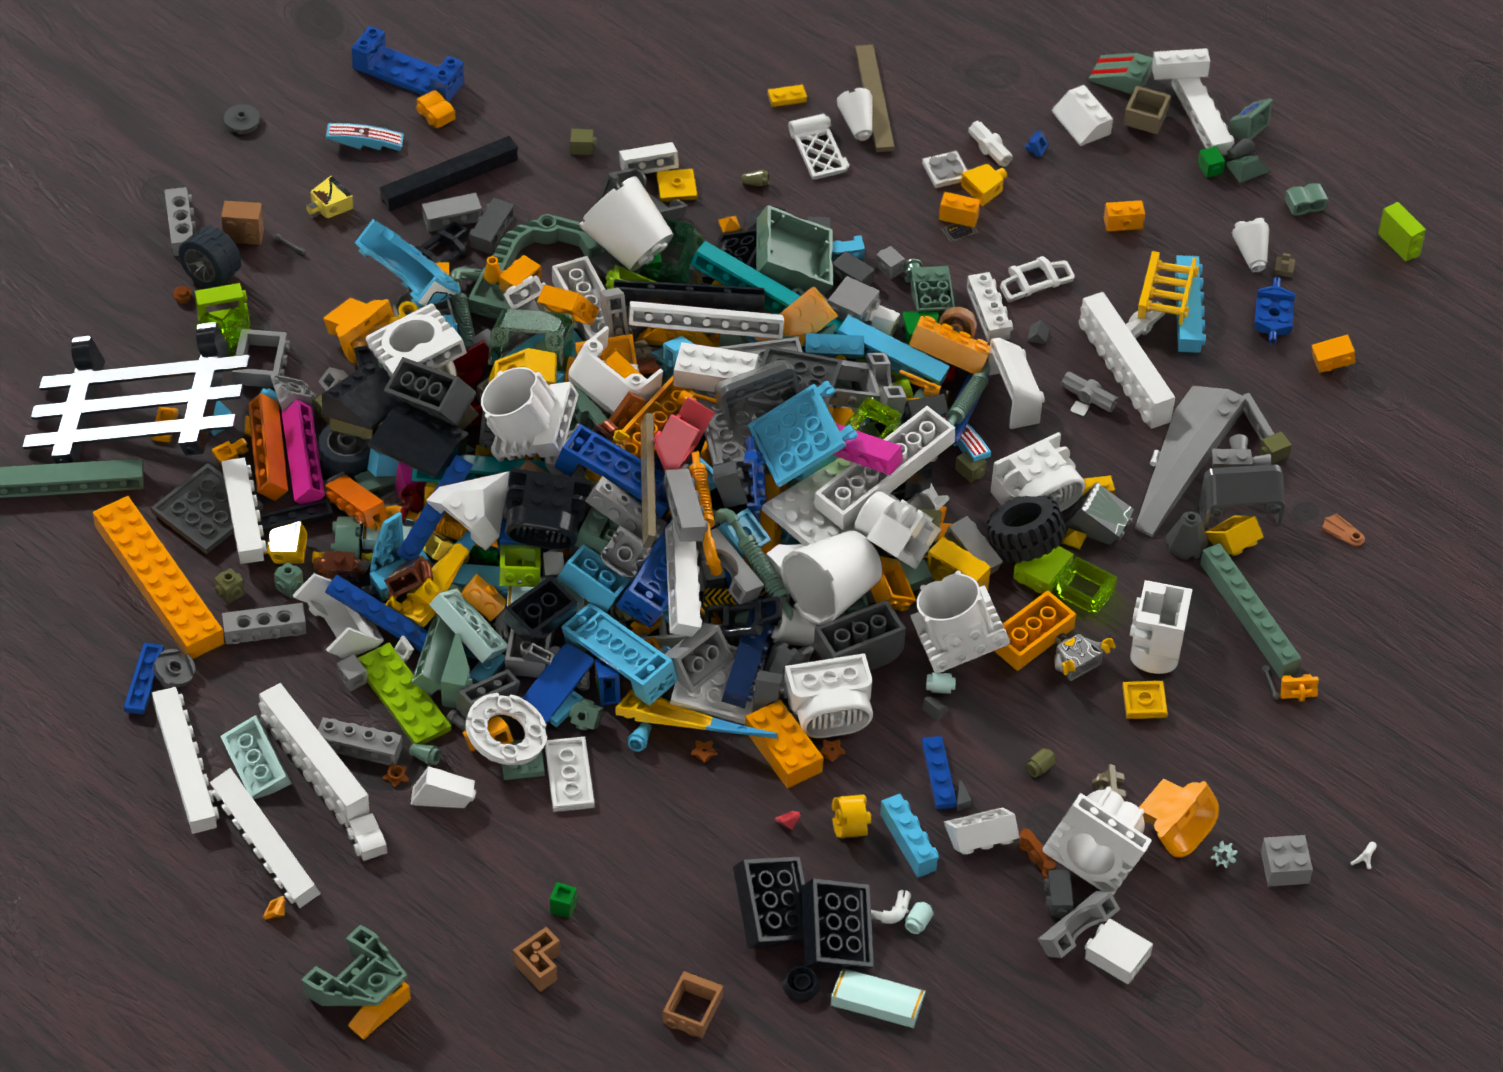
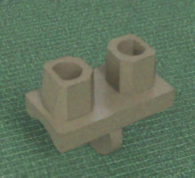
M1109 764L1106 772L1097 774V778L1092 780V788L1095 790H1105L1106 787H1111L1112 791L1118 793L1123 800L1126 798V791L1117 788V786L1121 787L1124 783V773L1116 772L1115 765Z

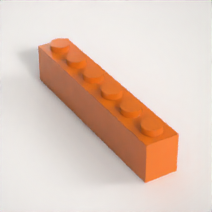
M260 393L248 403L257 492L276 501L288 491L279 403Z

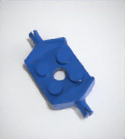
M1277 277L1273 278V286L1258 289L1254 327L1258 332L1269 335L1268 342L1270 344L1272 340L1273 344L1277 342V335H1287L1292 332L1295 293L1280 287L1281 278L1279 277L1278 281ZM1275 313L1278 316H1271L1270 314Z
M754 436L746 437L747 449L743 461L744 463H752V466H749V476L753 478V486H751L750 492L751 498L754 499L747 503V507L760 523V512L767 499L763 469L765 460L762 458L763 453L755 448Z

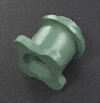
M910 259L905 262L906 282H910L911 268L922 267L920 260Z

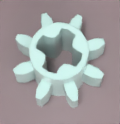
M1221 841L1220 848L1217 846L1212 848L1216 853L1211 856V859H1216V866L1224 864V867L1227 868L1229 861L1235 863L1236 859L1233 858V855L1238 851H1233L1231 848L1232 843L1224 845V842ZM1223 851L1227 852L1225 858L1221 857Z

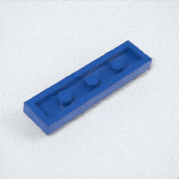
M143 644L124 704V712L145 715L156 679L153 670L154 662L159 654L164 651V645Z
M942 736L922 738L921 744L936 810L955 808L957 801Z

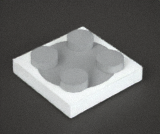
M957 151L924 158L922 161L935 188L961 183L962 173L967 171Z

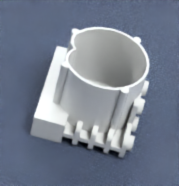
M429 304L366 337L369 349L383 365V368L387 370L390 378L402 357L456 376L453 360L467 354L462 338L446 322L441 313L436 310L434 304Z
M516 367L504 372L499 371L497 373L498 376L487 385L481 398V406L486 413L487 426L495 435L491 446L492 454L498 462L504 461L505 457L508 460H514L515 456L523 459L525 454L530 458L534 457L535 453H538L541 458L558 456L565 445L579 395L572 383L564 382L548 385L540 372L535 373L533 370L525 367Z
M956 571L955 574L948 575L942 581H935L920 586L921 592L917 598L919 612L910 615L935 673L943 672L1007 646L1010 643L1007 632L985 585L979 587L972 577Z
M1106 787L1105 790L1092 792L1087 797L1080 793L1042 850L1045 854L1099 890L1111 892L1114 895L1132 868H1134L1145 853L1152 840L1143 835L1145 826L1143 818L1144 809H1139L1130 802H1124L1123 798L1118 793L1112 791L1111 787Z

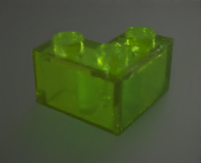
M234 307L223 319L206 312L196 324L197 330L198 324L216 322L229 346V354L238 345L241 329H251L249 314Z

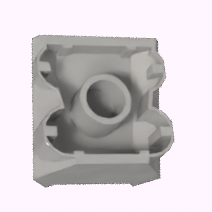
M275 374L270 376L282 411L296 400L311 406L313 411L312 404L316 394L308 390L309 386L303 380Z
M619 526L608 545L601 552L600 558L605 565L622 577L633 580L653 548H643L642 539L626 528Z

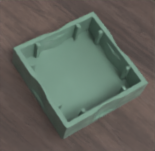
M767 205L757 217L756 270L778 283L792 288L800 286L803 292H807L815 286L825 296L833 286V264L831 260L833 230Z

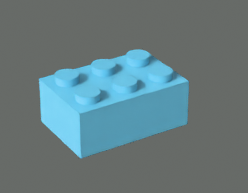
M585 544L567 561L557 577L565 586L571 588L582 598H585L605 613L623 595L632 580L622 577L605 565L600 555Z

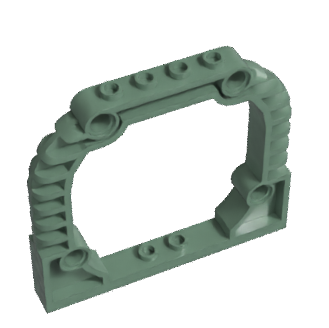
M545 214L540 216L538 220L528 221L527 225H517L512 231H508L499 241L492 256L498 259L502 272L513 264L516 256L524 247L534 242L548 245L554 244L557 241L579 246V234L584 231L579 227L580 222ZM483 268L468 298L470 312L515 324L518 319V312L515 314L512 312L503 294L505 292L499 289V282L490 284L484 279L485 268ZM642 269L637 274L642 276ZM567 320V322L571 325L574 331L582 339L574 322L571 320Z

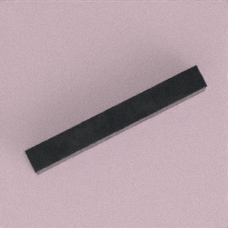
M507 136L379 187L381 201L386 203L390 212L517 161L518 146L510 136Z
M614 280V288H619L624 293L626 306L630 305V301L765 313L764 288Z

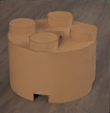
M948 308L939 320V324H948L953 327V330L959 333L960 331L966 332L970 335V338L974 339L977 322L974 314L966 308Z

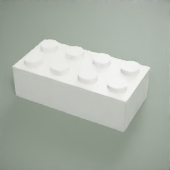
M681 342L674 368L673 386L715 393V386L720 381L756 369L758 367V354Z

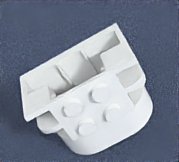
M1059 432L994 462L991 493L1001 505L1018 496L1035 497L1045 495L1056 501L1060 512H1062L1080 499L1085 490V481L1075 470V464L1069 458L1070 450L1067 447H1060L1061 434Z
M881 491L874 493L865 502L855 522V531L861 533L866 539L915 570L941 529L932 523L933 518L919 509L915 512L917 509L903 499L899 502Z
M1145 580L1141 598L1137 597L1130 631V636L1133 637L1130 658L1136 667L1155 674L1168 673L1177 667L1192 589Z
M865 653L785 666L784 682L786 687L783 696L784 699L788 698L789 709L798 715L801 729L807 736L827 738L851 734L862 730L871 722L873 718V710L870 703L872 676Z

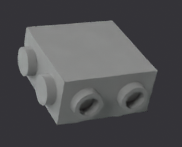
M846 276L828 299V304L836 312L838 318L845 320L849 315L864 323L869 320L873 310L878 309L881 302L879 299L880 291Z

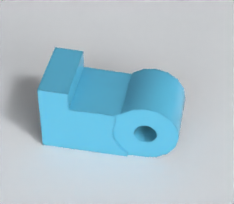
M854 236L852 241H833L832 262L845 251L859 260H864L865 247L862 236Z

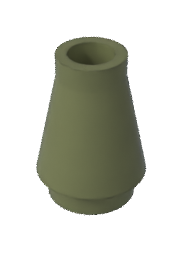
M762 169L742 174L743 185L765 187L769 185V171Z

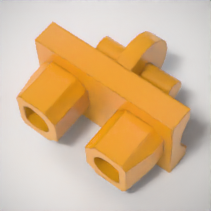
M1304 674L1301 678H1293L1291 675L1283 676L1281 680V699L1298 698L1301 702L1305 701V697H1317L1318 677H1312L1311 674Z

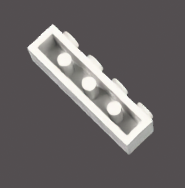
M990 272L969 275L967 280V291L988 343L994 338L1008 340L1010 339L1011 331H1013L1012 321L1008 320L1007 308L1002 305L1001 293L997 292L996 281L992 279Z

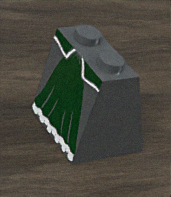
M1096 482L1076 502L1065 522V528L1077 530L1087 534L1090 538L1111 545L1115 540L1119 541L1125 534L1123 529L1131 523L1133 519L1131 515L1134 509Z

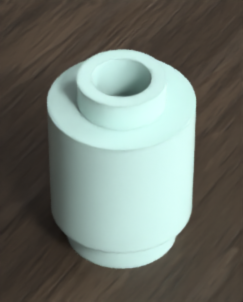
M932 672V674H927L926 690H930L931 693L951 694V690H955L956 678L952 677V673Z
M925 902L915 903L905 919V927L909 932L919 934L925 929L934 914L931 906Z

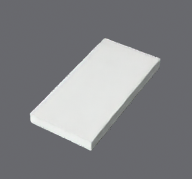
M585 737L546 740L544 746L553 812L595 808Z

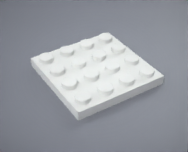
M728 644L735 659L738 647ZM733 660L692 693L677 681L674 685L670 704L745 725V716L752 713L754 695L751 702L747 701L745 709L721 702L732 669ZM752 685L751 690L755 691V686Z

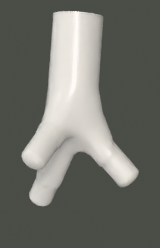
M1370 842L1364 852L1357 859L1350 862V864L1353 866L1361 861H1365L1367 869H1371L1370 860L1372 853L1377 847L1376 843Z

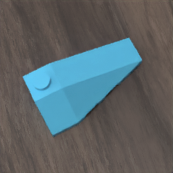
M400 512L385 520L382 524L373 549L370 573L402 559L396 555L404 542L402 514Z

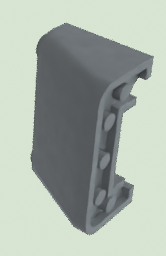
M636 167L608 173L598 201L613 188L617 191L623 187L622 182L633 176H636L645 188L647 182L645 174ZM648 193L668 226L684 216L688 206L682 201L673 200L669 207H667Z

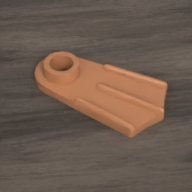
M1337 513L1330 517H1325L1322 526L1323 531L1351 546L1359 547L1363 545L1365 541L1364 535Z

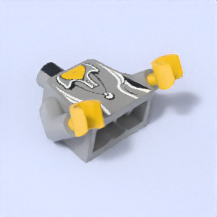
M1064 633L1059 634L1055 639L1058 644L1054 656L1055 670L1063 672L1070 681L1101 665L1103 652L1108 654L1110 653V648H1116L1113 639L1107 638L1102 642H1096L1085 638L1081 634H1077L1070 639Z

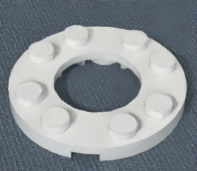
M499 693L485 695L472 705L466 718V732L472 745L490 761L500 764L522 765L534 760L541 753L547 740L546 724L539 711L529 702L515 695L502 696ZM495 715L513 717L524 728V740L517 745L500 744V741L497 742L490 736V732L487 729L488 720Z

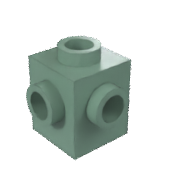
M289 562L279 567L274 573L275 588L290 599L304 584L302 570Z
M583 699L572 705L569 715L572 717L571 723L576 724V728L581 730H588V728L594 730L599 727L603 707L594 705L595 702Z

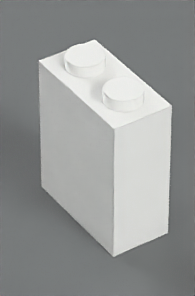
M1109 918L1105 925L1101 924L1095 938H1090L1084 948L1086 950L1085 959L1129 984L1151 956L1153 944Z

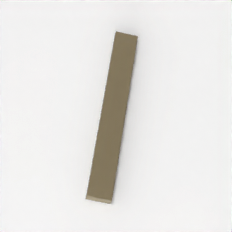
M873 44L855 46L862 86L868 89L873 97L872 135L876 152L894 151Z
M646 413L640 425L643 548L650 549L656 538L653 414Z

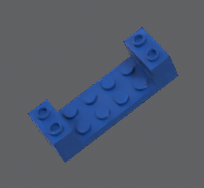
M372 26L365 30L351 48L353 69L420 95L436 90L442 95L444 100L449 102L464 83L463 61L447 56L439 67L387 48L385 31Z
M579 424L562 447L554 468L572 477L578 467L583 465L642 500L641 459ZM655 468L656 515L663 519L670 510L663 487L665 473Z
M671 515V516L669 517V519L666 521V522H667L666 527H667V526L669 525V523L673 520L672 515ZM665 528L635 579L625 590L616 605L649 628L663 613L668 604Z

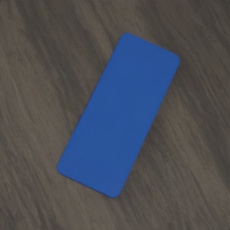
M564 644L552 659L551 664L544 669L522 699L533 705L543 717L545 724H547L592 667L594 658L570 644Z

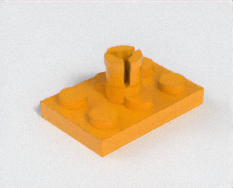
M632 334L608 337L607 347L598 357L600 360L605 361L617 351L630 364L637 365ZM586 341L575 343L576 357Z

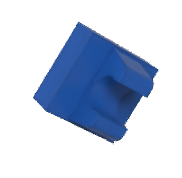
M1036 131L1028 139L1029 144H1025L1027 152H1034L1036 157L1042 156L1049 146L1042 131Z

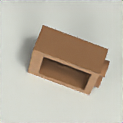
M683 971L663 1010V1023L670 1028L685 1031L691 1036L703 1038L723 998V986ZM685 991L711 1001L701 1023L674 1013Z

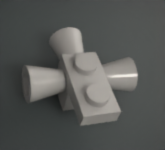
M1241 434L1234 435L1229 439L1231 449H1212L1211 452L1213 468L1271 465V454L1252 457L1251 449H1247L1248 438Z

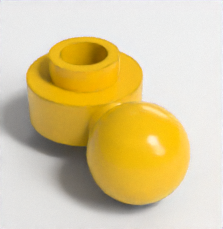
M410 301L403 302L398 309L399 316L391 317L388 325L407 316L405 313L408 311L411 313L417 311L416 304Z

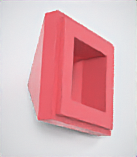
M791 811L776 817L775 821L793 830L801 814L800 812Z

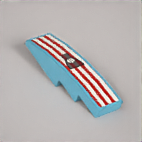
M328 123L326 139L357 149H361L362 145L377 150L384 146L400 151L403 133L369 125Z
M967 423L958 443L953 444L954 447L958 446L962 453L967 451L973 462L991 457L990 449Z

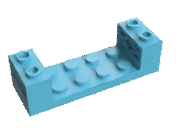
M591 602L561 626L566 644L579 649L583 646L629 679L635 696L648 706L678 681L672 659Z

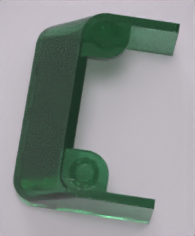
M664 218L674 234L669 242L685 245L679 262H666L662 264L659 271L641 267L640 275L656 282L688 284L690 281L689 266L696 251L707 240L692 224Z
M504 309L501 311L490 334L488 365H494L496 360L502 358V347L508 343L510 332L546 335L545 343L547 348L552 351H559L558 371H566L568 357L572 356L574 319L570 314L520 309Z

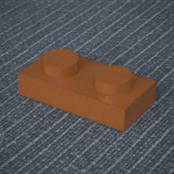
M628 392L608 420L622 430L646 403L645 399L632 392Z

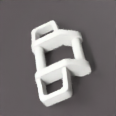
M1041 256L1035 261L1017 267H1009L1008 272L1011 277L1001 282L1000 289L1007 302H1012L1031 296L1034 292L1072 282L1075 275L1067 261L1050 263L1048 259ZM1037 267L1044 270L1048 280L1029 286L1022 273ZM1054 268H1064L1068 277L1059 279ZM1016 281L1021 292L1011 295L1006 285Z

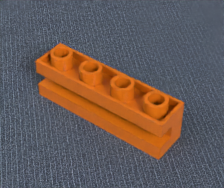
M343 475L325 485L327 489L326 497L329 499V502L335 504L340 510L345 511L348 516L355 518L359 524L362 523L367 528L375 525L373 516L381 521L388 518L384 501L347 475Z

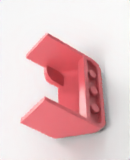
M687 397L677 416L671 414L662 432L658 431L653 439L656 442L654 447L664 472L665 470L681 469L692 456L691 453L694 452L715 414L714 411L690 397Z

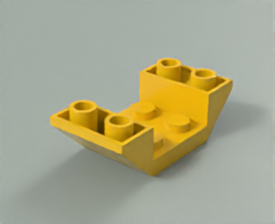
M527 348L496 360L489 376L490 383L498 376L497 373L499 371L504 372L516 367H525L533 370L535 373L540 372L548 385L556 384L557 355L553 352Z

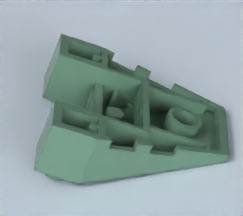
M359 925L346 938L351 955L357 959L339 976L335 978L315 966L301 979L306 996L321 1006H378L408 978L395 958L390 955L386 946L381 943L376 933Z

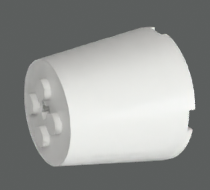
M636 176L623 181V187L617 191L613 188L586 213L583 217L585 222L579 223V227L630 271H634L644 264L647 265L655 258L654 256L668 246L669 241L674 235Z
M852 530L793 550L783 558L781 563L782 583L796 603L793 606L807 620L818 625H823L839 617L876 585L882 576L881 560L875 547L864 535Z

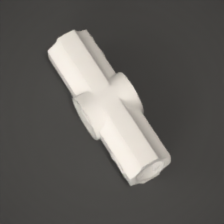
M975 121L972 123L968 133L978 142L981 152L984 155L989 154L1002 167L1009 165L1013 155L1003 146L1000 136L997 133L992 134L982 122Z
M1151 310L1146 313L1145 319L1138 318V311H1136L1130 317L1126 326L1136 339L1141 334H1148L1153 324L1163 317L1165 312Z

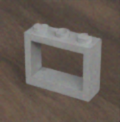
M241 329L236 356L248 355L250 345L278 347L273 371L257 369L232 371L233 384L274 388L270 376L272 374L285 376L283 367L287 366L288 355L286 353L290 352L291 341L287 340V332Z
M843 360L838 379L857 381L860 383L862 391L834 388L836 392L832 395L829 405L874 410L881 396L870 363Z

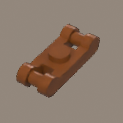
M1022 829L1018 844L1019 848L1027 851L1030 860L1036 863L1042 870V878H1048L1049 870H1055L1056 862L1043 852L1044 846L1031 830Z

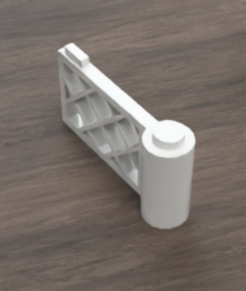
M820 114L788 123L792 139H795L812 180L847 172V168H849L846 157L842 158L829 129L831 122L828 116ZM821 135H827L828 137L826 142L817 138ZM807 139L812 142L807 146L801 140ZM814 143L823 146L821 151L812 148ZM826 148L834 151L832 156L824 153ZM809 152L818 155L815 160L807 156ZM820 157L829 160L827 165L818 161ZM833 161L840 164L841 167L833 168L830 165ZM816 165L818 167L823 168L824 170L822 172L815 173L814 167Z

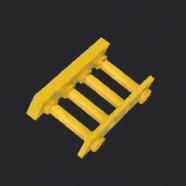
M1152 251L1138 305V318L1145 319L1146 313L1153 310L1179 315V325H1183L1184 318H1188L1189 314L1187 304L1193 279L1198 277L1199 266H1196L1197 258H1193L1191 267L1163 263L1162 260H1159L1160 252ZM1166 270L1189 274L1188 280L1159 276L1157 271ZM1160 283L1184 287L1185 292L1182 294L1157 290L1153 285ZM1159 297L1182 301L1181 307L1152 303L1150 298Z

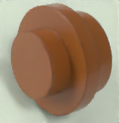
M179 286L174 289L173 297L178 303H187L192 297V290L187 286Z

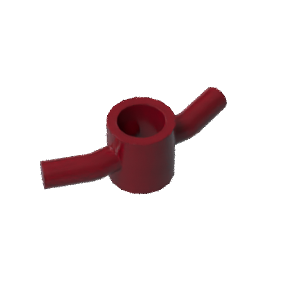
M419 481L416 485H407L399 492V498L404 504L400 510L402 523L406 522L409 511L416 512L424 506V498L420 492L427 482Z

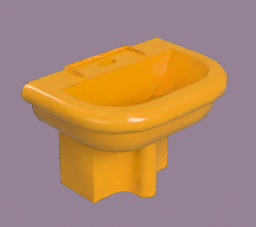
M349 298L326 315L323 320L328 333L338 337L347 360L357 365L354 348L367 346L366 337L387 326L389 319L394 316L388 299L364 303Z
M1163 779L1139 807V809H1144V820L1154 825L1158 837L1166 850L1173 857L1179 858L1191 854L1216 824L1219 815L1218 801L1205 781L1201 783L1193 782L1182 788Z

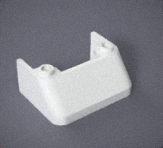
M605 326L585 342L569 369L568 379L612 415L628 392L643 397L645 401L654 396L661 389L663 370L659 369L648 379L636 373L629 375L625 379L598 358L608 344L609 327Z
M1001 338L991 339L988 358L990 366L989 375L1000 373L1011 397L1010 429L1039 424L1042 403H1044L1045 398L1043 392L1039 390L1027 363L1025 350Z
M314 573L293 594L294 598L304 601L309 605V611L313 615L324 617L337 639L326 649L327 652L344 659L372 650L384 641L374 623L325 593L326 588L332 582L331 579Z

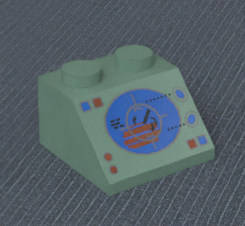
M1268 98L1255 101L1248 107L1246 106L1240 114L1231 119L1229 133L1239 140L1243 138L1253 139L1269 125L1273 100Z

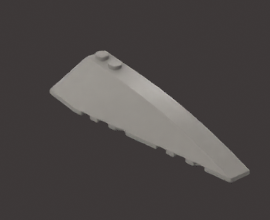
M1201 386L1191 387L1174 411L1135 525L1136 530L1153 537L1209 460L1212 449H1217L1243 413L1246 397L1229 389Z

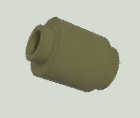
M1042 748L1027 761L1025 765L1027 772L1032 777L1042 776L1055 765V755L1051 750Z

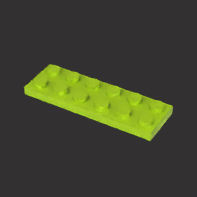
M390 643L357 658L367 671V682L412 743L423 745L451 731L450 723L427 692L411 683L414 676Z

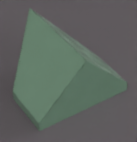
M1258 156L1240 157L1226 162L1227 167L1240 183L1271 172L1259 160Z

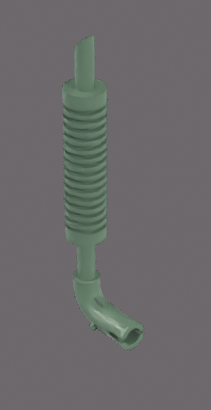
M462 266L452 270L450 277L460 287L461 279L477 281L482 270ZM460 291L451 297L450 300L454 319L457 323L458 334L463 340L465 349H468L474 345L472 338L475 336L467 295Z
M986 364L981 373H975L948 411L947 418L951 425L954 426L955 424L962 423L988 385L989 364Z
M727 508L717 511L713 510L714 526L718 523L722 524L724 521H727L729 526L732 525L741 540L738 542V546L742 553H744L750 566L764 584L766 592L769 593L768 595L770 597L778 596L783 601V610L791 621L793 609L786 599L789 593L783 583L780 582V578L774 572L775 570L770 565L754 536H747L739 523V517L734 511Z

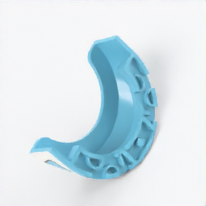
M372 219L355 241V244L360 248L358 251L365 257L369 255L397 275L403 281L401 283L403 286L413 290L410 294L413 297L411 301L419 307L429 304L436 306L461 291L458 284L437 264L422 255L421 251L408 244L395 232Z

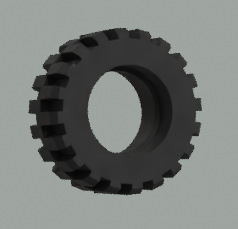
M1045 495L1035 497L1018 496L1013 500L1006 501L1005 504L999 505L996 511L991 513L986 527L994 551L1003 560L1008 562L1015 561L1016 563H1021L1022 561L1029 562L1035 558H1042L1045 554L1048 555L1062 543L1066 533L1065 524L1057 502Z

